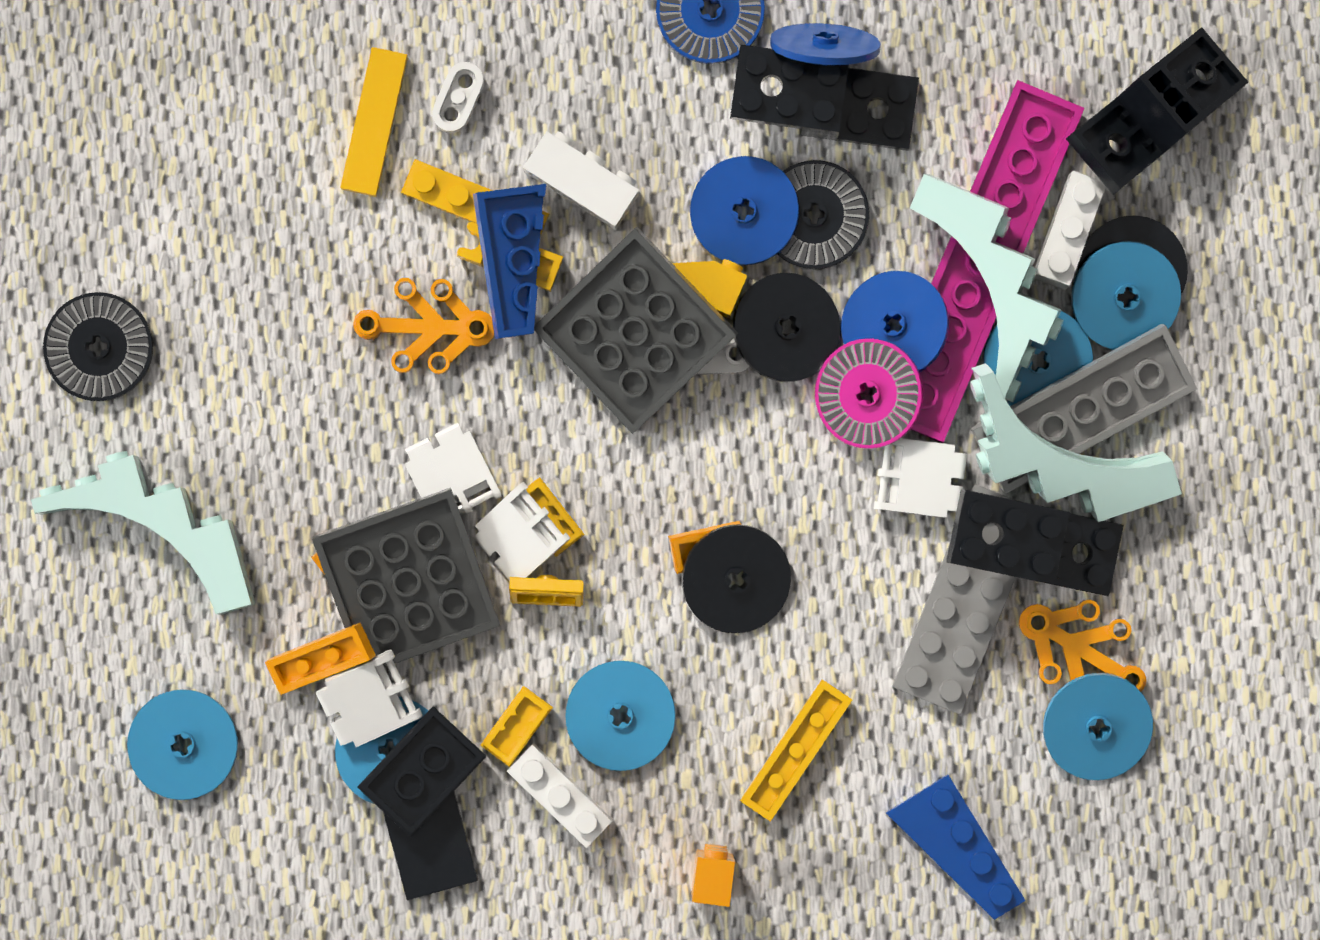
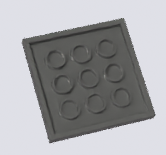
M638 227L634 228L534 326V331L632 434L738 334Z
M451 487L312 537L344 628L361 623L375 654L379 655L387 650H392L395 655L393 658L394 664L500 626Z

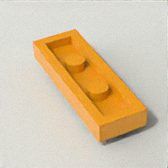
M357 623L271 657L265 664L280 695L367 662L374 658L376 654L361 623Z

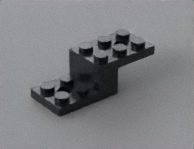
M1201 27L1137 78L1117 98L1075 130L1066 140L1114 195L1249 82ZM1195 69L1200 70L1205 75L1206 81L1197 75ZM1109 140L1114 141L1119 146L1121 153L1112 149Z
M740 44L730 119L802 129L801 136L908 151L919 77L849 68V65L806 63L784 57L770 48ZM768 77L778 79L781 82L782 91L772 97L765 95L761 90V83L764 79ZM876 99L884 101L888 106V114L881 119L871 117L867 110V106L871 101Z
M961 489L946 562L1109 596L1124 525L1108 521L1098 522L1094 518L1071 514L1063 510ZM989 523H994L999 530V537L992 544H987L982 537V531ZM1078 543H1083L1088 550V556L1082 563H1076L1072 557V550Z

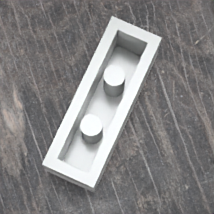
M546 131L523 167L524 172L540 183L546 184L548 188L616 231L639 196V189L634 187L637 181L618 170L616 175L604 168L606 162L591 151L584 155L573 147L576 143L563 133L557 131L554 136Z
M1073 170L1067 176L1034 267L1038 269L1035 280L1066 290L1071 285L1106 187L1101 180Z
M534 743L507 770L527 792L586 848L613 821V818Z

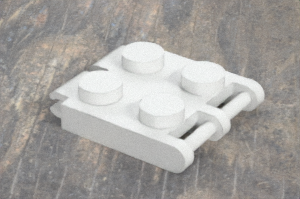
M458 423L435 434L440 444L436 448L433 447L430 439L426 438L405 449L411 460L405 463V466L421 498L451 487L456 503H461L458 506L460 514L463 512L469 514L473 512L472 507L492 497H495V499L502 497L471 432L468 431L463 434ZM490 487V491L468 501L467 498Z
M900 438L896 442L885 446L882 469H878V476L881 477L878 502L874 501V509L947 518V511H957L960 491L963 489V486L951 485V478L964 479L967 454L955 452V445L904 438ZM893 445L895 446L893 470H889ZM888 478H891L889 503H885Z
M524 482L512 490L475 525L479 532L473 537L489 557L496 552L500 555L494 563L509 582L510 577L528 578L571 539L567 533L562 534L547 516L549 511L545 507L541 509L526 491L528 486Z
M387 650L367 662L326 678V687L316 691L326 716L337 712L341 715L330 721L341 746L353 741L355 747H358L423 716L420 708H415L406 689L409 687L407 680L401 678L394 664L393 658L395 655L392 650ZM385 662L395 681V683L393 684L388 676L386 668L383 665V663ZM398 692H400L409 710V712L407 713L402 705L401 700L397 695Z

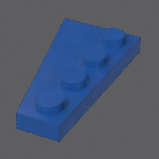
M546 184L473 194L495 339L534 333L538 289L536 279L537 267L540 265L541 252H539L540 231L543 230L544 215L542 214L543 197L546 194Z
M948 774L885 812L994 920L1026 901Z

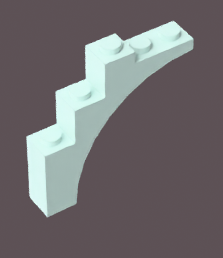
M924 174L910 209L936 222L954 237L979 269L989 289L997 316L999 351L995 376L1005 400L1013 402L1021 386V382L1016 380L1021 367L1028 368L1036 348L1031 346L1032 341L1045 345L1048 343L1049 338L1056 340L1064 320L1058 318L1061 309L1021 293L1023 287L1030 289L1038 269L1032 267L1035 258L995 242L997 236L1001 238L1005 236L1010 225L1011 217L1006 216L1009 210L1008 207L930 174Z
M986 363L972 368L975 380L970 381V386L976 402L982 401L985 414L980 415V420L986 436H989L978 440L981 452L976 453V459L981 473H987L995 483L1027 473L1033 493H1039L1047 503L1078 493L1084 512H1090L1098 522L1182 494L1173 461L1163 451L1136 458L1105 459L1080 455L1055 446L1031 431L1015 415L1002 394L994 372Z
M127 451L106 456L107 463L98 465L101 475L100 480H97L96 475L83 477L75 480L76 487L62 490L61 485L48 487L39 491L41 497L31 499L35 514L43 515L65 510H100L124 516L147 526L170 542L191 564L205 586L217 615L256 605L232 520L227 519L223 521L221 515L200 520L201 527L196 528L186 489L181 487L175 488L174 483L153 488L154 495L150 496L138 456H128Z

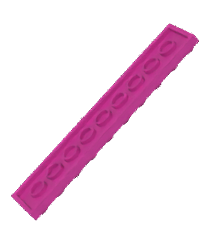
M1019 80L1015 83L970 192L1009 208L1006 215L1011 217L1008 230L1003 238L997 236L995 242L1024 253L1068 149L1069 142L1066 138L1076 130L1085 108ZM952 236L931 282L939 291L947 306L949 315L948 336L944 348L936 360L920 372L923 383V403L918 419L910 429L940 443H943L973 374L972 368L976 367L997 317L989 289L979 269L964 248Z

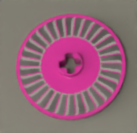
M859 339L839 347L824 362L816 380L815 402L823 424L837 439L858 448H880L902 438L915 424L923 403V383L915 363L901 348L879 339ZM866 384L868 387H875L877 389V393L873 395V403L870 400H862L861 394L865 392L864 385Z

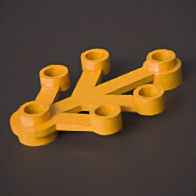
M401 278L394 286L395 294L401 300L407 301L423 319L382 318L373 310H363L356 315L353 322L355 332L366 340L375 339L381 333L422 334L405 351H397L392 356L391 364L399 373L409 372L413 368L414 362L443 335L459 336L443 352H435L430 355L428 367L433 373L439 375L446 373L450 368V363L470 345L481 347L488 344L494 337L492 317L481 310L470 311L453 292L450 282L445 279H438L432 284L431 294L435 300L445 302L459 320H444L419 294L416 284L411 279ZM403 283L412 285V292L407 296L399 293V287ZM440 284H445L449 288V292L445 297H439L435 293L436 287ZM372 318L374 320L373 329L369 331L363 330L361 327L363 319ZM474 322H481L484 325V330L479 335H474L470 331V326ZM401 355H406L409 358V365L403 369L398 368L396 365L397 358ZM439 356L445 358V367L441 370L434 369L432 365L433 360Z
M1083 600L1077 606L1051 611L1048 607L1041 604L1030 605L1023 610L1019 618V627L1024 636L1035 642L1040 663L1038 675L1044 683L1055 684L1062 675L1059 665L1053 662L1049 641L1051 639L1063 648L1070 681L1084 675L1081 663L1082 658L1101 671L1120 676L1126 679L1128 674L1134 673L1138 677L1136 687L1140 692L1144 689L1146 676L1139 667L1132 665L1123 667L1089 646V644L1110 639L1117 641L1126 640L1131 634V626L1126 620L1115 619L1109 625L1070 634L1057 625L1078 619L1087 622L1096 620L1100 614V607L1095 601ZM1088 603L1092 604L1095 609L1094 615L1090 618H1086L1082 614V607ZM1037 615L1044 619V626L1039 630L1034 629L1031 625L1032 618ZM1117 623H1123L1126 627V632L1121 637H1117L1113 632V627ZM1048 666H1053L1056 669V677L1052 680H1047L1043 675L1044 669Z

